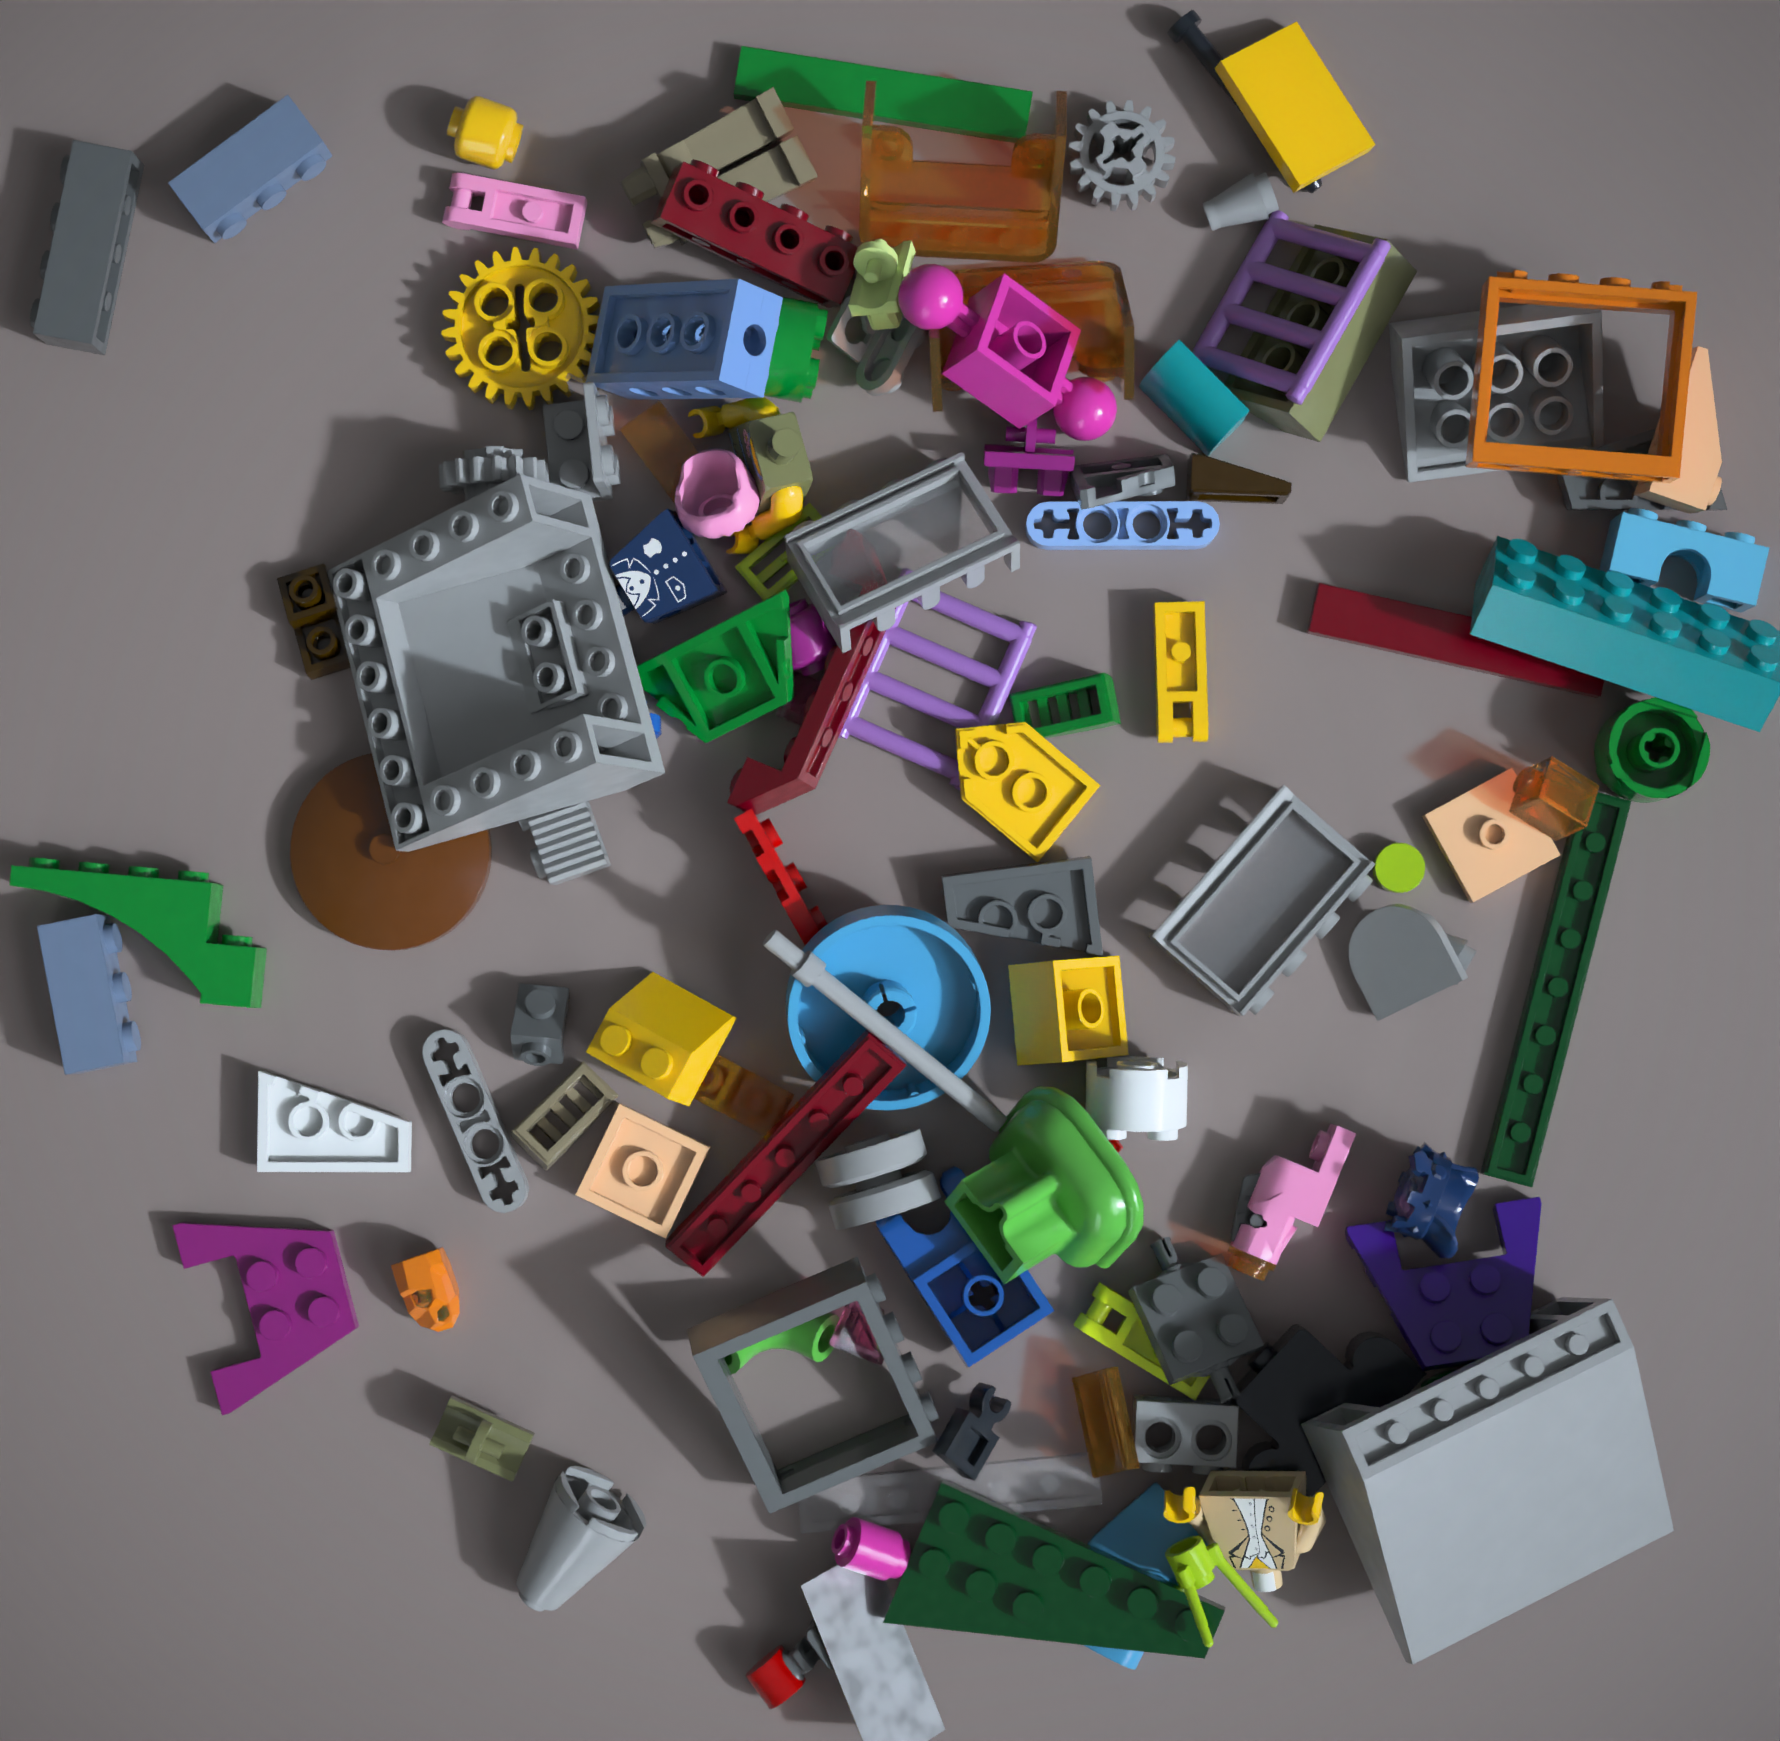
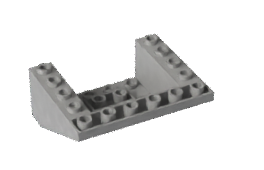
M519 474L327 571L338 608L337 614L396 851L410 852L625 791L665 773L591 494Z
M1561 1297L1531 1312L1528 1336L1381 1408L1343 1403L1301 1424L1405 1662L1415 1664L1674 1531L1634 1346L1613 1299Z

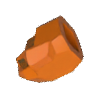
M440 1247L391 1265L399 1293L403 1297L407 1311L420 1326L437 1332L453 1328L460 1313L459 1287L444 1248Z

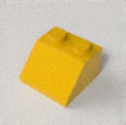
M1119 956L1008 965L1017 1066L1129 1055Z
M652 972L609 1008L586 1053L661 1096L690 1106L737 1018L657 973Z

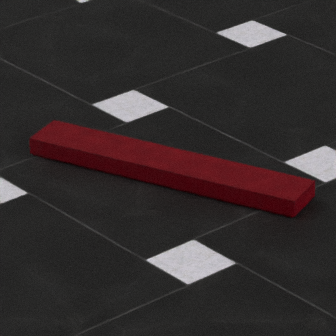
M1322 583L1317 585L1307 634L1593 698L1601 697L1604 684L1603 679L1470 635L1472 620L1470 616Z
M866 1029L666 1239L665 1247L704 1277L907 1066L906 1061Z

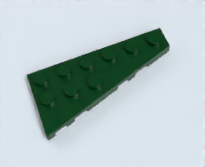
M945 1479L940 1484L910 1556L907 1568L902 1575L883 1623L1204 1659L1209 1650V1647H1205L1183 1587ZM1198 1595L1212 1638H1214L1225 1612V1606Z

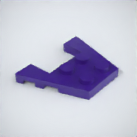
M1540 1197L1496 1203L1494 1205L1493 1214L1503 1255L1417 1269L1402 1270L1394 1232L1384 1231L1386 1221L1346 1227L1345 1236L1347 1242L1358 1254L1366 1268L1367 1276L1382 1295L1391 1311V1317L1423 1371L1471 1364L1529 1335L1542 1205Z

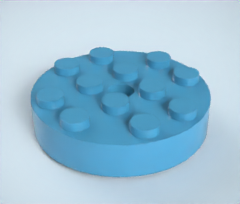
M900 905L869 906L846 913L831 921L804 946L802 950L804 953L809 950L826 963L825 970L873 1009L876 1010L884 1002L883 993L886 994L888 1001L898 1002L900 1007L896 1013L883 1017L957 1077L962 1079L972 1068L984 1047L988 1035L991 1014L990 995L984 974L972 949L961 935L946 922L932 914L912 907ZM790 974L785 1001L789 1034L795 1053L803 1068L817 1082L862 1035L866 1028L814 986L805 987ZM906 1062L907 1066L865 1109H907L927 1103L945 1092Z

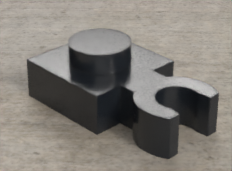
M981 1382L971 1392L969 1399L970 1409L956 1408L932 1450L961 1477L973 1481L977 1479L1000 1438L991 1429L996 1422L1002 1421L1007 1416L1011 1408V1402L1008 1399L996 1396L990 1404V1399L994 1395L996 1388Z

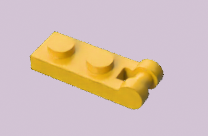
M1205 601L1155 602L1153 605L1157 743H1173V738L1191 737L1192 742H1207L1208 695ZM1173 703H1191V717L1173 718Z

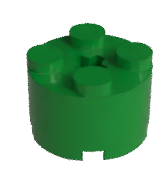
M783 297L779 326L775 336L764 396L799 403L802 402V398L811 399L813 389L816 386L820 359L811 358L812 350L819 351L820 343L825 333L828 310L818 309V303Z
M1657 697L1636 702L1615 712L1601 727L1594 749L1597 776L1602 783L1606 784L1618 796L1633 802L1650 803L1676 796L1694 785L1707 768L1710 757V741L1707 732L1704 733L1697 719L1698 716L1692 709ZM1653 741L1651 745L1652 750L1659 753L1658 758L1653 760L1649 759V753L1644 750L1645 743Z

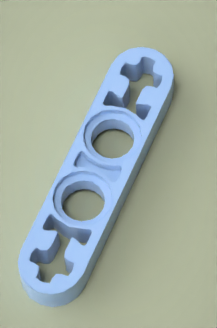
M1078 501L1043 502L1033 507L1027 516L1025 531L1031 544L1045 550H1196L1204 548L1212 542L1218 533L1220 522L1214 508L1207 503L1199 501H1116L1081 510ZM1068 512H1076L1078 514L1074 526L1077 539L1067 538L1070 529H1056L1052 538L1049 539L1043 538V531L1041 529H1034V523L1041 522L1043 514H1052V520L1055 523H1068L1070 519ZM1098 512L1108 517L1111 522V532L1109 535L1101 539H1094L1086 534L1083 528V521L1091 513ZM1167 512H1176L1174 523L1189 522L1192 513L1200 514L1201 522L1209 523L1210 528L1204 529L1200 538H1194L1191 529L1176 528L1174 531L1176 539H1167L1170 527ZM1140 513H1152L1159 519L1161 529L1154 538L1144 539L1135 533L1132 524L1134 518Z

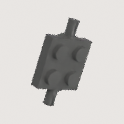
M1170 1237L1155 1241L1150 1247L1154 1251L1162 1272L1152 1280L1133 1286L1128 1293L1169 1385L1190 1377L1210 1376L1222 1404L1239 1397L1241 1392H1239L1229 1367L1237 1359L1259 1351L1264 1344L1222 1253L1197 1263L1181 1264Z

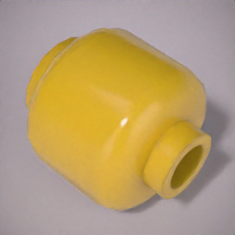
M474 96L467 102L464 109L455 106L448 125L447 135L455 138L454 151L457 157L496 170L505 161L513 162L524 125L517 123V113L513 108L481 96Z

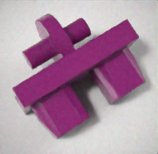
M1037 418L1020 429L1006 426L1005 441L1024 442V446L985 444L984 466H988L991 492L1017 493L1018 469L1024 468L1038 469L1037 494L1063 496L1068 479V471H1074V450L1068 448L1035 447L1036 443L1055 444L1056 429L1037 428Z

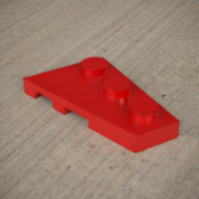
M750 809L735 817L734 820L742 834L744 833L758 863L774 887L801 940L806 945L828 923L818 905L811 909L807 908L799 892L808 887L794 862L784 866L775 848L783 845V842L771 820L768 818L760 822L755 812Z

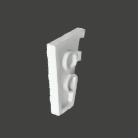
M258 1071L257 1172H411L412 1121L265 1071Z

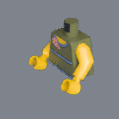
M765 397L746 398L724 404L722 408L718 406L697 408L688 413V417L700 415L704 423L702 432L692 434L694 438L720 435L725 430V427L729 428L728 433L734 454L743 461L752 474L760 495L759 507L754 519L751 521V525L746 524L743 530L734 532L730 536H735L736 539L734 546L726 550L728 554H750L758 547L759 538L766 540L795 524L802 515L803 503L813 482L811 467L794 412L780 414L779 408Z

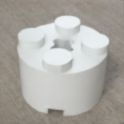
M1115 1056L1107 1057V1067L1097 1068L1096 1059H1090L1086 1062L1085 1110L1109 1140L1125 1139L1127 1131L1147 1132V1138L1151 1140L1178 1139V1129L1184 1128L1187 1125L1188 1064L1176 1060L1175 1070L1164 1068V1058Z

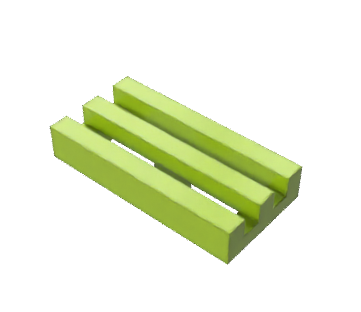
M808 503L802 509V515L795 524L769 537L735 566L736 571L748 582L762 600L785 589L787 591L798 581V578L794 571L790 570L770 589L763 585L788 564L786 551L757 576L751 569L785 541L784 536L791 533L799 524L809 519L816 521L823 518L811 503ZM836 546L813 556L812 559L814 560L815 564L817 565L821 560H823L828 554H830L836 548Z

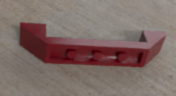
M849 529L844 541L836 546L832 554V568L829 575L846 589L859 593L860 597L887 584L874 546L858 532ZM871 619L850 629L851 650L842 653L838 645L831 648L825 660V674L818 690L814 691L806 702L804 708L805 719L797 736L789 741L785 749V764L780 771L747 757L743 768L737 770L731 780L728 804L742 812L752 809L758 815L816 789L886 630L879 631Z

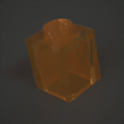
M1551 756L1533 766L1525 767L1518 774L1513 784L1515 795L1509 813L1558 841L1587 827L1600 785Z

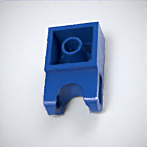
M955 1166L944 1171L940 1178V1188L946 1199L961 1180L966 1178L963 1171ZM952 1211L950 1212L948 1224L943 1230L931 1235L916 1233L903 1220L900 1214L875 1221L878 1231L966 1367L972 1366L1054 1312V1309L1028 1270L1004 1284ZM976 1282L982 1288L990 1285L994 1289L995 1296L989 1298L993 1302V1306L988 1310H985L982 1305L973 1307L969 1301V1296L973 1295L970 1288Z

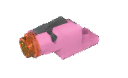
M1330 1124L1327 1132L1322 1130L1318 1132L1309 1153V1158L1315 1160L1312 1169L1274 1155L1262 1166L1260 1173L1243 1177L1229 1236L1232 1242L1227 1251L1231 1254L1227 1266L1265 1281L1269 1270L1275 1271L1281 1253L1298 1228L1293 1226L1295 1219L1297 1218L1316 1227L1319 1226L1356 1133Z

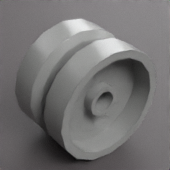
M920 1128L891 1136L886 1133L844 1146L845 1150L815 1161L822 1186L832 1189L854 1183L856 1187L852 1191L834 1197L828 1205L836 1230L880 1220L941 1198L932 1171L923 1169L901 1175V1168L922 1161L927 1155Z

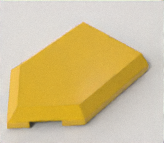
M1026 722L955 729L961 800L1033 860L1039 862L1101 785Z

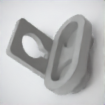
M847 296L827 333V340L858 364L856 381L864 391L873 396L892 393L902 384L904 378L903 371L914 350L923 343L926 337V330L912 325L904 315L902 316L900 326L897 328L873 330L867 315L859 316L862 321V330L867 334L863 342L855 340L849 343L846 339L845 327L852 314L848 306L851 296Z

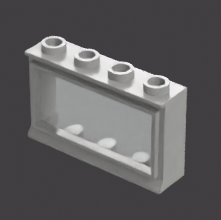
M963 452L948 459H937L931 462L924 470L908 478L892 480L884 485L880 491L861 500H850L841 505L835 512L819 520L803 522L795 527L791 533L784 536L787 561L842 653L851 650L850 629L872 619L879 631H885L896 622L895 608L914 598H917L924 610L931 609L940 601V586L960 576L967 588L977 587L985 579L984 565L1004 556V562L1010 572L1020 568V542L1012 535L968 466Z
M1285 785L1279 787L1271 795L1270 801L1241 830V834L1208 868V872L1194 888L1187 892L1175 906L1176 908L1160 927L1148 936L1153 943L1237 1016H1244L1248 1010L1256 1015L1274 995L1275 992L1269 986L1281 972L1286 977H1289L1305 960L1307 954L1301 949L1314 935L1321 940L1338 922L1340 917L1334 911L1347 897L1354 902L1373 881L1367 874L1375 866V863L1359 852L1297 798Z

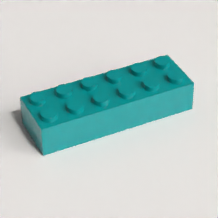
M1500 536L1496 537L1475 584L1470 635L1757 732L1761 731L1780 696V631L1774 626L1762 620L1754 619L1749 621L1731 615L1725 609L1715 604L1705 603L1702 605L1681 598L1676 592L1668 588L1657 587L1654 589L1633 582L1627 575L1617 571L1604 572L1586 566L1581 560L1570 555L1557 556L1539 550L1526 540H1509Z

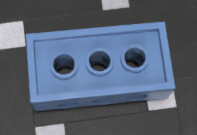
M739 278L605 286L586 382H594L597 388L629 400L763 398L766 382L769 377V367L775 336L779 326L783 297Z

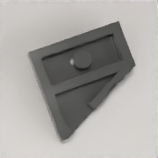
M1162 454L1074 465V471H1070V481L1080 508L1083 510L1134 496L1159 494L1163 492L1164 488L1175 486L1174 465L1169 456Z

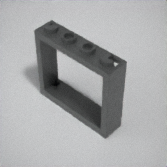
M858 1256L687 1329L692 1356L769 1514L938 1441L932 1422L940 1419L932 1397L929 1391L919 1394L915 1383L922 1380L915 1359L911 1351L903 1355L901 1354L897 1343L905 1339L893 1311L885 1315L883 1314L879 1302L887 1299L881 1283L875 1273L866 1276ZM854 1301H858L909 1414L777 1470L723 1357Z

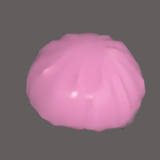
M710 449L698 452L684 462L680 481L675 492V510L686 530L698 537L709 539L720 538L723 535L730 537L734 532L743 530L745 525L754 519L759 507L760 495L752 474L739 457L727 450Z

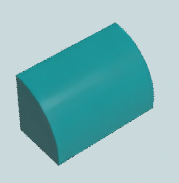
M1180 340L1160 358L1139 385V388L1206 456H1209L1243 423L1250 411Z

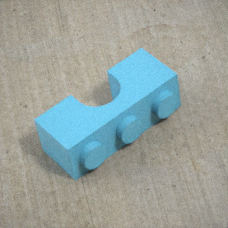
M1630 508L1628 513L1622 512L1610 521L1599 570L1604 572L1617 571L1627 575L1633 582L1650 587L1658 582L1661 567L1666 557H1679L1689 562L1697 575V588L1693 601L1703 604H1715L1724 609L1740 613L1756 606L1769 547L1754 544L1755 538L1753 536L1738 532H1726L1724 536L1707 533V526L1689 520H1678L1676 525L1657 520V513L1639 508Z

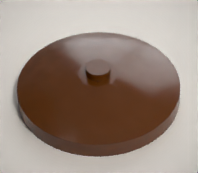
M372 753L353 758L337 766L313 787L298 811L290 841V861L293 878L297 890L309 911L323 926L338 937L350 943L377 950L397 951L421 947L442 938L454 930L465 920L479 901L489 877L492 860V843L489 829L410 852L396 851Z

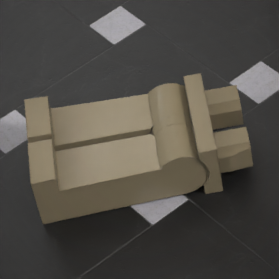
M774 87L758 95L754 100L659 154L653 153L643 158L640 164L641 167L634 170L621 181L622 188L633 207L655 195L660 202L673 169L683 161L690 164L693 159L699 160L721 171L789 136L793 132L794 127ZM795 135L717 178L733 186L737 182L749 184L764 193L762 200L770 202L813 182L818 175L798 135ZM652 219L642 224L654 249L673 244L678 240L681 245L689 242L651 224Z

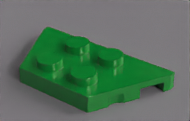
M786 589L637 665L643 690L658 700L657 707L670 717L680 719L686 725L687 730L704 743H708L790 702L794 698L790 607L789 595Z

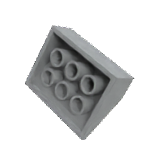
M1533 304L1499 308L1486 442L1591 450L1604 445L1601 310ZM1480 311L1389 323L1391 373L1405 475L1408 483L1500 471L1465 467Z

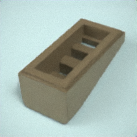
M582 1061L512 1130L511 1137L547 1171L619 1095ZM579 1081L599 1100L594 1106L587 1102L573 1088ZM564 1096L584 1114L579 1121L559 1102ZM550 1111L570 1129L565 1135L545 1118ZM535 1126L554 1143L549 1150L531 1133Z

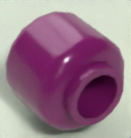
M803 598L789 603L793 671L800 669L803 676H808L824 669L826 657L831 648L837 645L815 606L808 604L806 599Z

